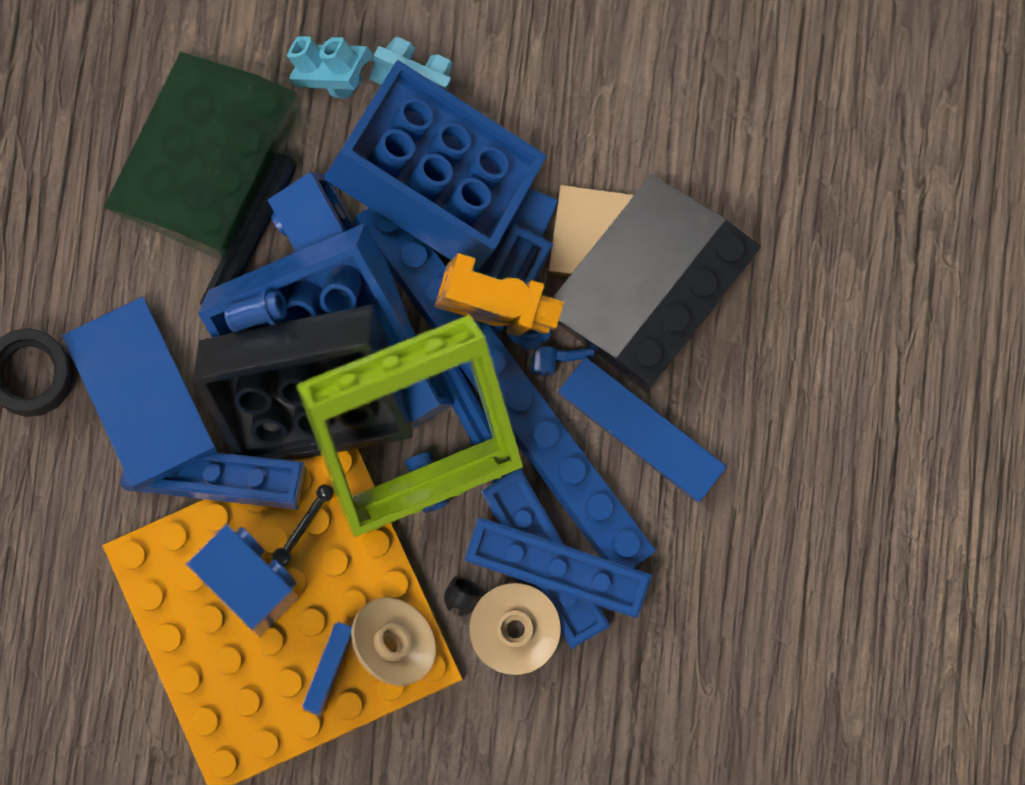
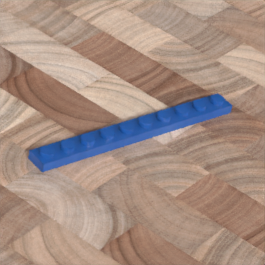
M369 207L355 216L353 221L355 225L366 224L385 257L391 274L432 329L464 317L434 307L446 266L430 246ZM474 320L486 339L516 444L601 558L631 568L636 567L655 553L656 550L489 324ZM467 361L460 364V368L478 391L470 362Z

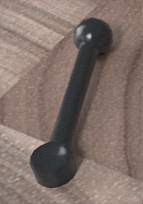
M323 484L318 487L316 491L317 498L284 547L278 548L273 552L272 559H275L281 566H286L290 563V552L324 502H328L333 498L334 489L330 485Z

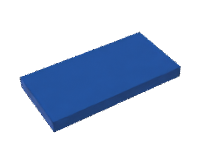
M143 297L62 335L135 492L217 453Z

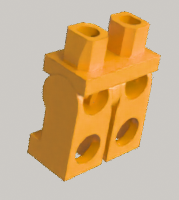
M459 253L447 264L434 305L435 308L464 317L470 315L474 320L493 326L502 327L508 325L506 333L518 337L529 329L543 334H548L550 329H556L564 302L541 295L544 284L532 280L525 284L516 278H507L501 281L474 272L472 269L475 258Z

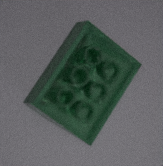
M180 51L107 198L104 208L221 261L273 156L278 153L300 108L296 92L256 74Z

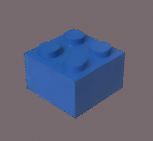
M226 524L186 564L255 634L261 637L299 599L292 590L297 583L275 559L267 565L260 558L265 552L264 549L243 527L235 533Z

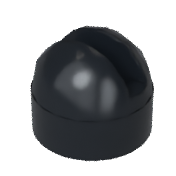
M456 576L451 579L445 590L444 603L447 610L451 611L455 607L459 610L458 616H465L473 612L479 600L484 596V593L474 582Z

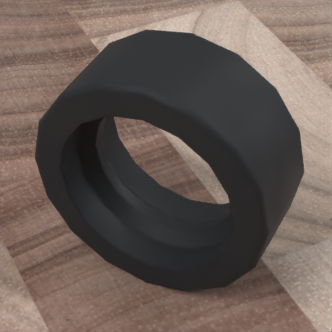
M32 328L13 330L1 336L0 405L10 413L24 417L42 416L56 409L68 396L73 381L72 362L65 349L48 333ZM34 347L41 349L50 356L54 364L55 376L52 385L45 393L36 398L24 399L14 396L7 390L3 382L2 369L4 363L11 353L20 348Z

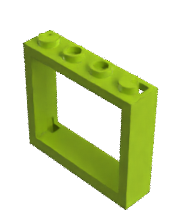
M470 315L297 385L338 504L354 537L374 529L377 530L381 526L407 515L416 514L426 507L450 497L459 496L469 489L493 479H499L501 476L523 467L486 339ZM469 361L492 438L352 496L326 419Z

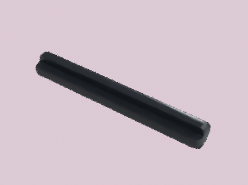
M276 153L273 156L200 300V305H202L210 289L242 276L271 219V214L274 212L268 199L287 187L296 169V161L282 153Z

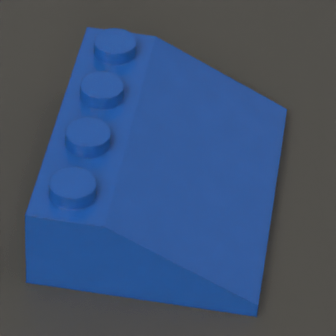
M397 59L323 179L450 260L458 253L475 258L472 271L477 272L497 247L547 155Z
M365 223L210 289L198 312L211 337L236 333L234 330L231 331L227 325L224 314L225 305L260 296L262 290L270 289L272 292H281L287 306V315L281 318L278 324L373 305L390 347L415 337L387 261ZM268 322L242 329L239 332L270 326Z

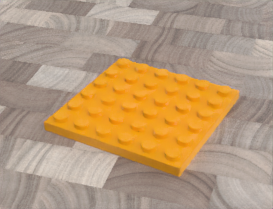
M358 449L338 452L352 496L375 487ZM322 455L296 460L304 462L307 468L298 510L203 499L102 545L207 785L239 784L463 681L392 523L390 522L377 530L374 529L354 537L341 512L335 492L330 501L324 502L290 552V563L282 566L296 581L297 585L292 590L299 599L261 637L255 634L186 564L227 524L235 533L243 527L264 549L265 552L260 558L269 565L273 561V552L278 548L284 547L317 498L316 491L318 487L323 484H328L332 487ZM378 598H395L404 601L419 611L426 619L434 635L436 654L430 671L419 681L405 686L382 682L370 674L361 664L351 641L322 716H317L303 709V702L334 624L340 622L352 627L357 613L366 604Z

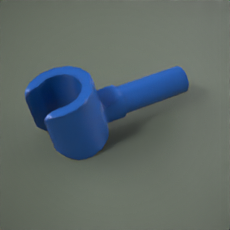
M547 346L541 347L532 355L530 370L531 373L537 375H555L556 362L583 360L585 357L592 359L594 358V352L591 348L564 351Z

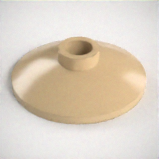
M511 583L492 589L479 600L470 619L469 631L471 643L476 654L487 666L504 674L521 675L537 670L552 657L560 640L561 625L555 606L544 593L529 585ZM515 620L522 622L525 628L524 634L519 638H512L507 631L508 625Z
M378 598L366 604L357 613L352 625V643L359 661L370 674L387 684L405 686L419 681L430 671L436 654L435 639L428 622L414 607L399 599Z

